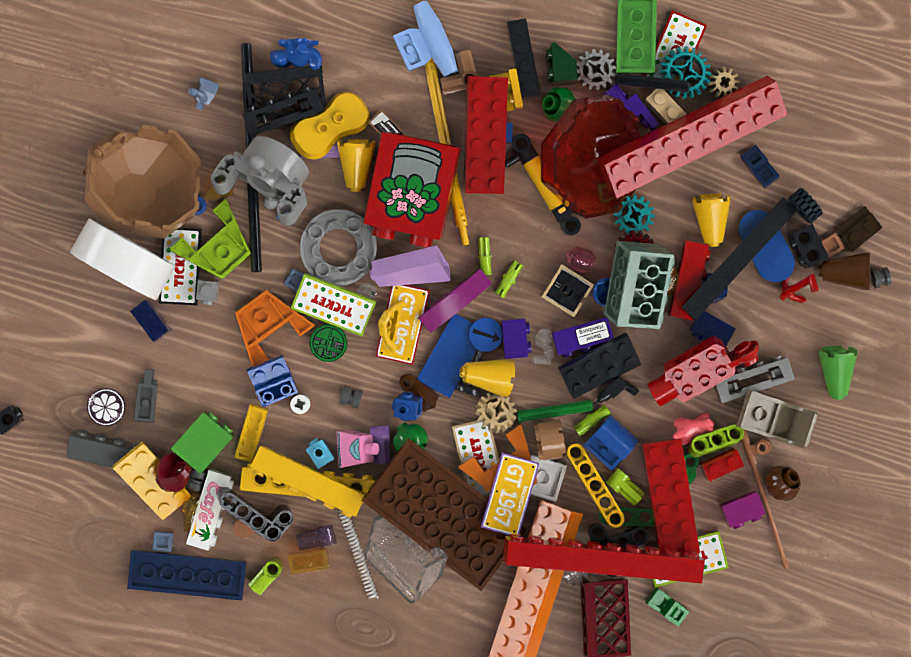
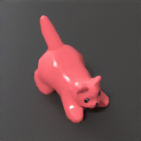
M708 412L702 413L694 419L680 417L674 421V427L677 428V432L672 437L674 439L681 438L682 445H688L694 438L713 432L715 422L709 419L710 414Z

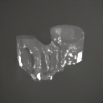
M540 329L535 334L534 343L544 351L541 356L535 355L531 363L551 365L554 355L549 344L553 336L548 329Z

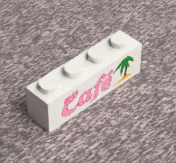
M214 469L208 470L186 544L204 550H209L211 546H215L218 537L215 535L217 528L220 529L223 517H220L223 508L219 504L217 493L224 487L233 488L234 481L231 480L233 475Z

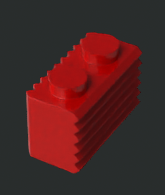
M735 448L699 463L705 478L712 482V479H719V476H726V473L729 474L733 470L736 471L740 467H744L739 452Z

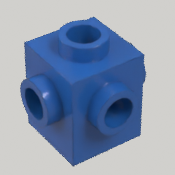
M411 392L401 393L392 403L394 417H398L402 421L417 420L422 415L423 397L415 396Z

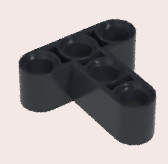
M592 523L587 531L590 540L599 542L601 545H607V543L617 544L618 539L626 538V545L640 546L649 539V533L643 526H634L608 537L605 528L600 523ZM596 527L602 529L599 537L592 536V530ZM638 530H643L644 537L640 540L635 539V533Z

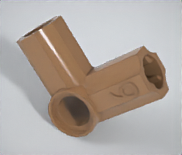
M471 50L455 54L459 74L440 79L443 95L466 90L465 77L478 76Z

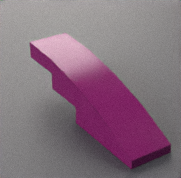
M477 269L465 281H461L449 293H445L418 319L431 333L480 295L492 284L481 269Z

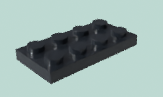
M625 332L559 366L558 369L571 397L575 399L640 366L641 363L628 334Z

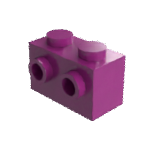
M756 491L719 504L727 526L729 528L733 527V529L744 526V522L749 520L751 522L762 519V515L766 514Z

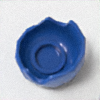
M610 278L598 280L592 290L595 302L604 307L606 305Z

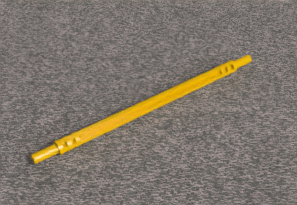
M431 58L424 67L439 142L452 145L436 64ZM456 173L451 202L456 227L459 228L462 246L469 245L466 229L468 224L458 174Z

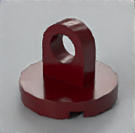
M171 453L161 456L154 468L156 483L166 492H178L187 485L192 467L177 454Z

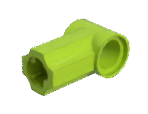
M619 468L606 480L610 487L617 493L622 494L634 506L645 495Z
M278 558L270 559L249 582L248 585L255 593L261 595L275 578L279 576L283 570L281 560ZM275 564L278 567V572H271L269 565Z

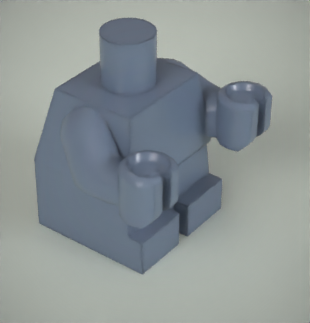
M199 77V88L194 89L190 87L188 94L195 97V100H197L195 108L202 111L204 105H209L214 98L219 84Z

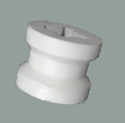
M300 394L293 397L290 405L295 413L303 414L309 410L311 403L306 395Z

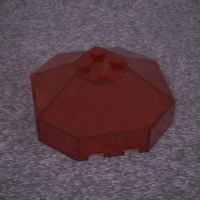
M609 95L573 100L541 143V182L574 214L586 219L619 213L623 207L621 204L626 196L631 197L635 190L619 198L611 194L597 158L641 137L639 127L634 123H639V118L632 111L628 110L619 98Z

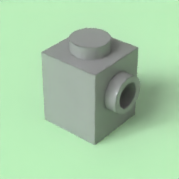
M198 280L196 300H201V304L212 305V301L218 302L220 283Z

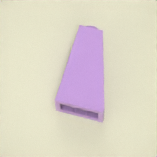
M437 245L371 261L372 269H370V276L379 287L451 281L449 263Z

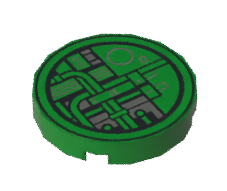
M325 324L313 331L309 346L317 359L323 362H333L344 355L347 350L348 340L341 328Z

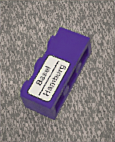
M607 317L551 333L557 355H562L563 358L574 355L573 351L580 349L581 352L592 350V345L599 344L600 346L614 339Z

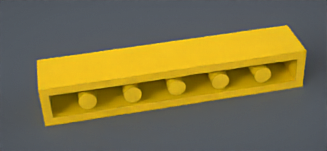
M263 445L259 447L250 468L254 469L253 472L262 477L264 474L272 477V482L279 485L285 483L289 485L288 489L296 493L302 491L306 493L307 498L313 501L319 499L324 502V506L333 510L336 507L342 510L341 514L349 518L352 515L357 516L363 503L361 500L365 493Z

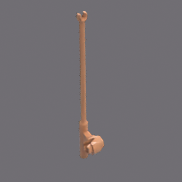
M743 429L744 436L742 442L760 490L780 552L783 568L787 569L789 563L783 551L755 458L757 454H768L772 449V443L768 439H760L757 443L751 444L747 430ZM761 444L766 446V450L761 447Z

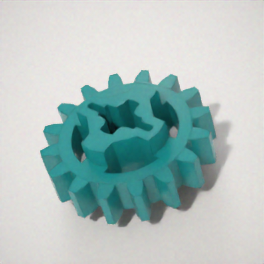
M635 194L632 199L626 196V202L620 200L621 206H615L618 213L613 214L614 217H618L614 224L621 225L618 230L620 231L624 228L627 234L634 230L635 234L643 229L649 231L647 225H653L654 223L650 219L655 217L654 214H651L654 207H648L650 201L643 202L644 196L637 199ZM634 203H638L642 205L644 208L639 209L635 206ZM627 206L626 215L622 216V210ZM632 211L634 213L638 212L637 221L634 218H630L629 215L632 214ZM647 215L646 221L642 225V217ZM629 222L633 224L635 228H630L626 226L624 223Z

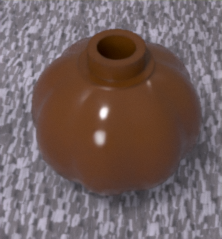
M788 466L773 467L765 479L768 493L777 500H792L797 496L801 487L798 473Z

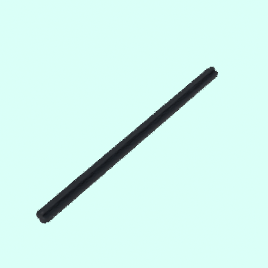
M249 43L241 44L244 112L245 108H248L244 73L253 72L252 46ZM251 84V93L254 95V86ZM245 124V146L247 149L256 135L250 137ZM247 183L251 271L258 273L262 271L258 191Z

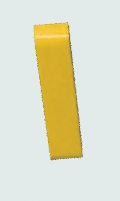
M570 445L566 451L567 459L603 519L611 528L620 527L624 522V515L581 445ZM572 448H577L580 451L578 458H573L570 455ZM583 464L590 467V472L587 475L580 472V466ZM591 481H597L600 484L598 491L591 490ZM606 497L609 499L610 505L608 508H603L600 505L601 498ZM612 514H617L620 517V522L617 525L610 522Z

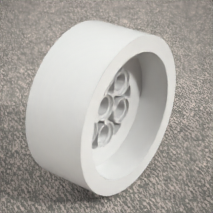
M90 218L87 220L69 252L100 272L154 300L158 299L176 267L153 252Z

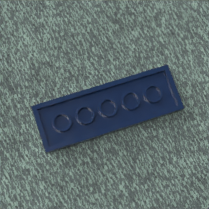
M131 550L127 589L242 601L247 561Z

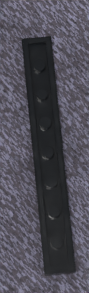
M783 197L688 299L681 309L696 321L794 215L797 209Z

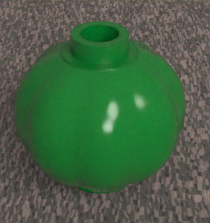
M555 87L544 96L542 110L549 121L565 123L574 116L577 100L570 89Z
M405 422L397 427L398 431L393 439V445L397 452L408 438L426 451L428 434L422 426Z

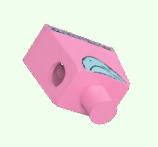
M354 430L336 431L338 468L373 462L374 455L379 453V445L373 443V436L371 434Z

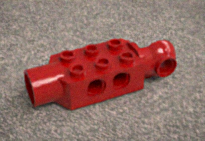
M712 336L665 362L664 374L647 383L648 388L660 407L675 398L685 403L735 375V367L743 364L744 367H748L754 364L759 359L757 355L759 344L756 340L744 341L738 344L733 351L729 352L720 338Z

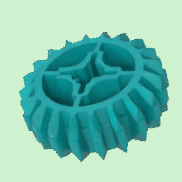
M685 46L682 52V49L678 47L676 49L677 54L671 50L669 52L671 57L666 55L664 57L666 62H661L660 64L661 67L665 68L659 70V74H665L661 78L672 79L670 75L671 70L673 71L672 73L678 76V80L698 81L687 92L676 91V98L680 93H682V99L686 98L687 93L690 98H693L694 92L699 95L701 94L700 89H706L703 83L710 82L705 76L711 75L710 71H706L711 65H704V62L708 59L707 57L700 58L702 55L701 51L695 55L696 48H692L691 52H689L688 46ZM687 58L683 66L672 65L676 59ZM692 61L698 65L700 75L693 70ZM687 67V73H688L689 75H687V76L683 79L684 76H683V72H681V70L683 71V70Z

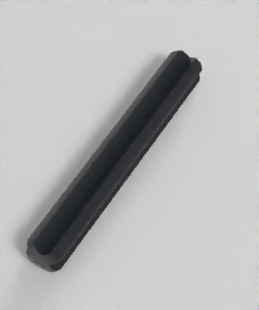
M621 73L615 75V84L681 92H687L690 88L689 81Z

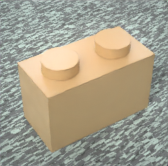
M656 89L644 100V103L665 125L686 114L664 89Z

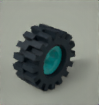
M799 188L788 198L790 204L797 209V213L800 214L801 218L809 224L813 223L823 214L817 202L803 188Z

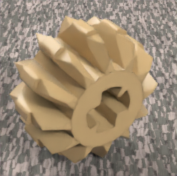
M725 67L721 68V72L715 69V75L711 74L709 76L712 81L707 83V86H713L709 92L713 93L716 91L715 98H718L720 94L724 97L732 93V91L738 90V87L734 86L740 84L739 80H734L738 77V73L732 76V68L727 72ZM721 79H723V81L726 80L728 82L726 84L727 88H725V85L723 87L720 85V83L722 82Z

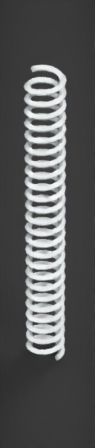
M343 516L340 519L345 520L341 523L348 522L343 525V527L348 526L344 530L351 529L345 532V534L351 533L346 537H352L348 541L354 540L349 545L355 544L350 547L355 548L351 552L358 551L353 554L358 555L354 559L361 558L355 561L356 563L361 562L356 566L364 565L358 568V570L364 569L359 572L360 574L367 572L360 576H367L362 579V581L368 580L363 584L370 583L364 586V588L371 587L365 591H371L367 595L374 594L368 597V599L374 597L378 599V592H375L374 581H371L373 578L369 574L370 571L368 570L367 563H365V556H362L364 554L361 552L363 549L359 545V538H356L355 527H352L354 525L351 523L353 520Z

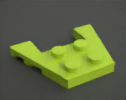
M226 199L212 210L225 224V227L195 252L182 237L170 248V251L221 280L251 254Z

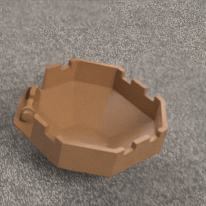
M149 125L141 126L137 134L116 130L88 149L84 201L110 230L165 239L191 220L199 209L198 193L200 192L199 169L201 167V159L176 130L160 131L157 130V127Z

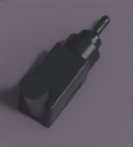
M618 376L599 392L600 395L597 397V401L593 403V406L599 402H607L610 398L614 399L624 389L633 396L639 390L622 379L621 376Z

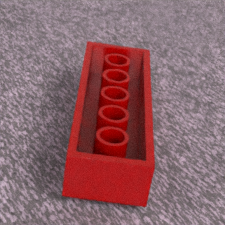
M467 76L463 192L504 194L508 77Z
M681 438L642 443L641 448L658 550L665 551V548L676 549V552L684 553V550H691L699 554L700 548Z

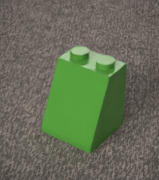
M206 411L200 415L171 448L172 451L200 474L206 471L234 438L233 430L226 424L222 426L217 422L219 418L216 415Z

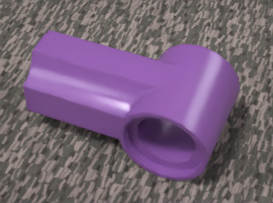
M389 425L370 427L373 443L379 445V453L374 455V464L389 463L391 461Z

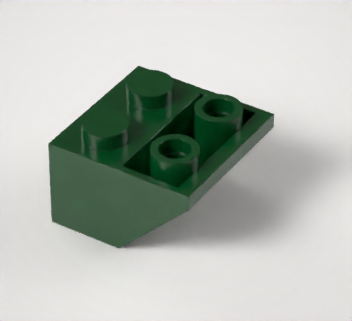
M551 43L546 51L547 63L550 62L551 65L548 70V82L552 81V86L575 85L578 80L576 60L557 43Z

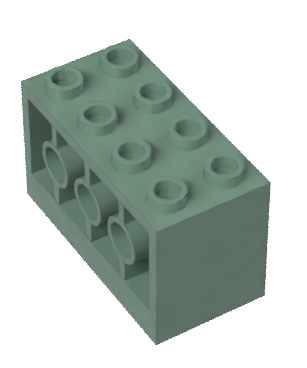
M617 241L604 315L616 326L660 329L661 323L664 321V306L668 301L667 291L668 286L671 284V270L675 264L674 254L660 244Z

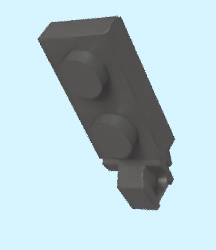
M145 369L144 378H140L138 383L134 421L154 423L158 380L154 379V369Z

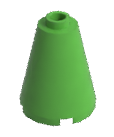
M842 346L822 347V350H818L828 395L832 396V399L842 400L849 392L858 350L848 346V350L843 349Z

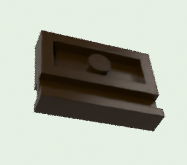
M864 206L836 228L835 232L838 233L842 241L853 252L883 227L873 214L869 212L867 207Z

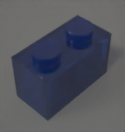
M144 300L130 311L153 342H157L172 331L149 300Z
M704 311L692 323L689 330L693 332V337L701 341L703 338L708 339L716 336L727 346L736 328Z

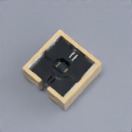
M561 264L541 298L568 315L575 317L582 306L581 300L587 298L594 284Z

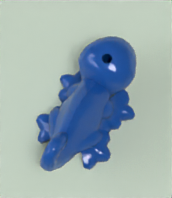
M307 38L280 39L278 44L286 49L270 52V60L278 68H287L291 63L295 67H303L308 63L310 68L317 70L322 64L320 52L313 48L319 44L318 40H308Z

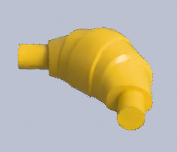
M402 299L385 310L378 321L379 335L391 352H395L398 349L395 344L401 309L406 306V302Z

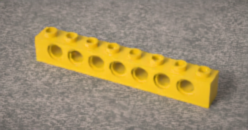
M247 463V466L242 467L240 490L306 497V493L302 491L296 493L288 489L289 485L287 484L279 485L272 482V477L265 475V483H259L256 479L257 474L253 472V468H250L252 463ZM324 471L323 473L348 486H352L353 483H360L362 486L361 492L365 494L377 480L373 479V475L363 474L362 478L354 477L353 473H343V476L335 475L334 471Z

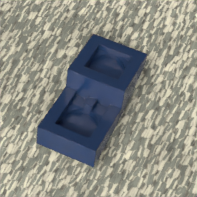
M756 145L741 155V159L764 189L780 178V175L769 164L767 157Z

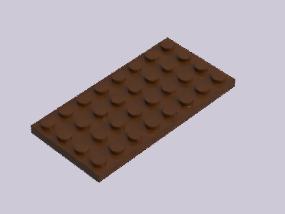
M408 438L361 501L482 591L503 563L505 536L510 535L482 528L481 523L488 499ZM521 526L519 534L523 536L527 529Z

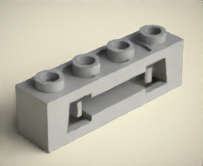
M782 355L770 358L771 362L765 364L764 361L752 364L753 367L749 369L745 367L735 369V375L714 386L718 401L724 403L746 396L748 390L758 392L795 380L788 357L782 358ZM775 366H776V368H777V369L769 370V371H768L769 368H772V367H775ZM767 371L772 378L781 376L773 380L765 379L740 388L734 382L727 384V382L732 380L740 381ZM739 389V391L729 394L730 391Z

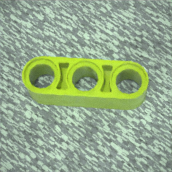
M731 425L698 436L688 445V452L693 457H701L734 446L743 438L744 430L736 427V425ZM730 431L737 434V439H733L730 436ZM712 437L718 438L720 445L714 444ZM694 443H699L702 446V451H698L694 447Z

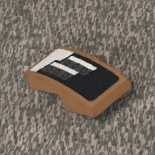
M382 109L368 122L380 136L382 132L386 131L406 135Z

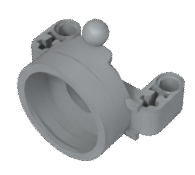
M257 136L251 141L243 155L235 151L234 155L225 156L213 171L211 182L216 193L221 195L228 193L238 179L249 183L261 195L265 196L263 205L267 209H274L277 206V213L282 224L292 225L307 205V198L301 186L309 176V170L304 161L287 146L274 139Z

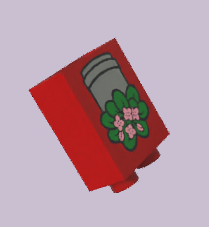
M387 131L382 132L364 224L373 226L371 235L394 240L396 231L411 234L410 244L427 248L432 247L433 239H442L462 147Z

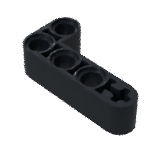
M228 487L221 488L217 493V499L223 509L270 542L278 541L294 520L290 508L286 505L277 506L268 516ZM230 496L231 501H229L228 499H225V500H224L223 498H224V497H227V498H228V497ZM246 506L244 512H237L239 507ZM282 513H288L286 518H279ZM255 517H261L258 523L252 522ZM270 528H276L274 533H267Z

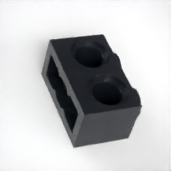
M813 223L788 234L790 237L788 242L792 249H796L798 254L796 258L801 267L804 266L805 269L810 268L829 258ZM801 233L807 236V241L804 244L799 241ZM809 250H812L815 253V259L813 261H810L807 258V253Z

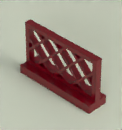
M628 580L580 581L584 657L631 656ZM616 584H623V592L618 597L611 590ZM595 586H603L606 589V592L600 598L595 595ZM609 592L616 598L610 607L603 602V599ZM619 601L624 605V611L620 616L612 610ZM600 603L607 608V611L601 617L596 614V608ZM610 612L617 617L611 626L604 621V618ZM619 621L625 624V630L620 635L613 629ZM601 622L608 627V630L602 637L597 633V627ZM611 631L618 636L612 645L605 640ZM620 640L626 643V652H618L614 648ZM603 641L609 648L605 653L598 654V646Z

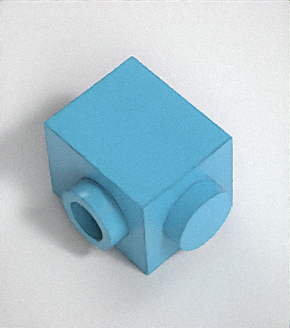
M316 438L308 443L309 447L306 451L318 469L335 459L324 439L319 441Z

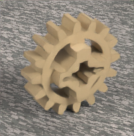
M488 392L479 399L475 406L477 408L475 415L480 416L477 422H483L482 428L487 426L488 432L495 429V432L498 433L500 429L505 432L507 428L513 425L517 418L514 416L517 410L512 409L515 403H509L510 397L505 399L494 393L490 395Z

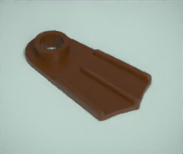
M404 374L400 377V385L406 392L423 397V412L436 407L439 395L411 374ZM405 380H408L410 385H406Z

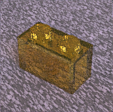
M327 547L288 554L291 575L328 569L330 567Z

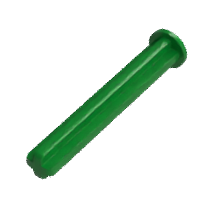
M591 400L521 411L516 409L518 424H521V422L590 412L593 411V404Z

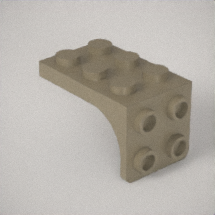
M748 390L736 427L806 449L810 443L818 413Z

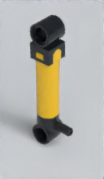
M525 134L516 135L511 143L512 150L516 154L505 160V167L508 168L520 161L550 209V213L557 223L562 222V232L567 236L577 234L581 229L580 220L577 217L571 216L574 210L563 196L531 143L530 138ZM523 139L526 142V147L519 149L516 146L517 140ZM567 221H573L576 224L574 231L566 229Z

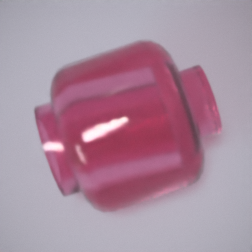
M575 246L572 251L569 250L567 252L566 261L571 270L586 273L594 267L596 257L593 255L592 250Z

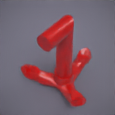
M811 274L792 286H788V277L782 281V293L779 295V298L782 301L785 298H789L799 303H805V297L795 295L794 293L807 285L810 286L812 293L819 291L815 275Z

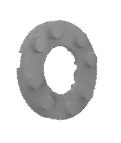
M343 209L328 210L314 217L303 231L300 241L301 259L312 276L338 286L350 285L362 279L371 269V261H375L377 253L376 238L371 235V226L364 224V219L356 213ZM334 229H343L350 232L357 242L355 258L349 264L342 267L328 264L320 253V242L323 236Z

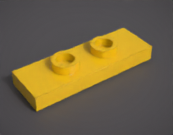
M250 403L234 458L250 463L253 462L269 409Z

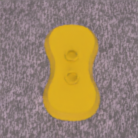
M349 91L338 93L329 101L323 109L324 111L299 119L292 125L290 129L291 142L303 157L311 160L322 158L330 151L337 140L348 135L357 134L367 127L370 121V113L364 101L357 94Z

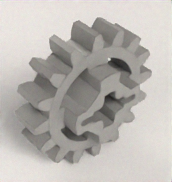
M592 49L591 54L585 51V58L580 56L578 59L581 63H576L579 68L577 74L580 75L577 81H583L582 87L587 84L589 91L592 87L599 91L600 86L606 89V82L611 84L613 81L610 77H615L616 75L612 72L616 69V66L611 65L614 59H608L609 53L604 56L602 49L599 53ZM590 58H600L599 61L589 60ZM605 63L608 67V74L604 71ZM583 66L587 69L586 77L583 74ZM596 66H598V72L593 74L592 67L595 68ZM592 79H600V80H602L601 82H596V83H595V82H591Z

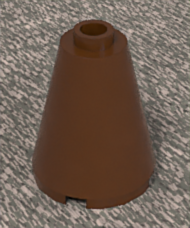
M865 252L824 261L823 266L819 265V277H822V281L860 290H869L870 253Z

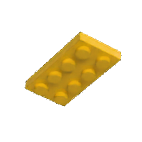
M142 441L112 465V467L144 502L164 520L190 499L192 494L186 487L178 492H166L158 486L155 480L156 473H154V468L159 458Z

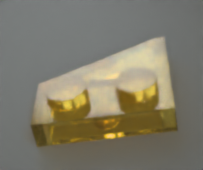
M194 496L184 504L182 510L185 513L183 532L190 533L200 500L199 497Z

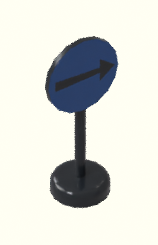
M491 318L478 319L469 329L470 343L478 350L475 362L480 361L483 352L495 350L502 341L503 332L501 326ZM458 383L455 387V390L475 397L481 396V390L473 387L471 384Z

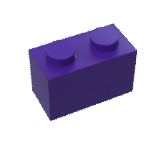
M525 319L502 321L505 359L528 357V353H532L531 341L527 342V334H530L529 322L525 323Z

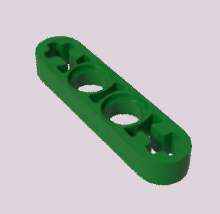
M619 507L622 513L624 511L631 513V519L628 522H623L621 526L655 527L651 508ZM599 512L598 519L601 523L607 525V523L605 522V520ZM648 512L650 520L645 523L641 522V513ZM617 515L618 522H614L615 518H610V522L617 525L620 522V517Z

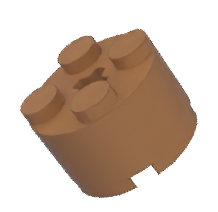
M560 419L539 422L534 425L539 460L546 461L566 457Z

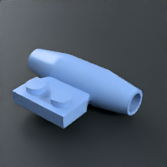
M427 0L414 5L413 9L419 29L410 28L393 35L395 44L408 72L426 65L432 58L444 77L458 72L453 48L439 18Z

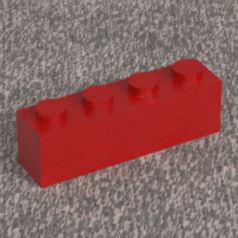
M684 241L668 316L693 321L681 307L700 288L701 280H705L707 269H704L705 261H709L711 250H708L709 245Z

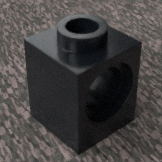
M8 406L0 412L1 435L7 434L25 421L22 418L24 416L22 411L17 406ZM7 414H10L13 417V422L11 424H8L5 421V417Z

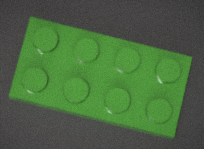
M618 0L617 74H655L657 0Z

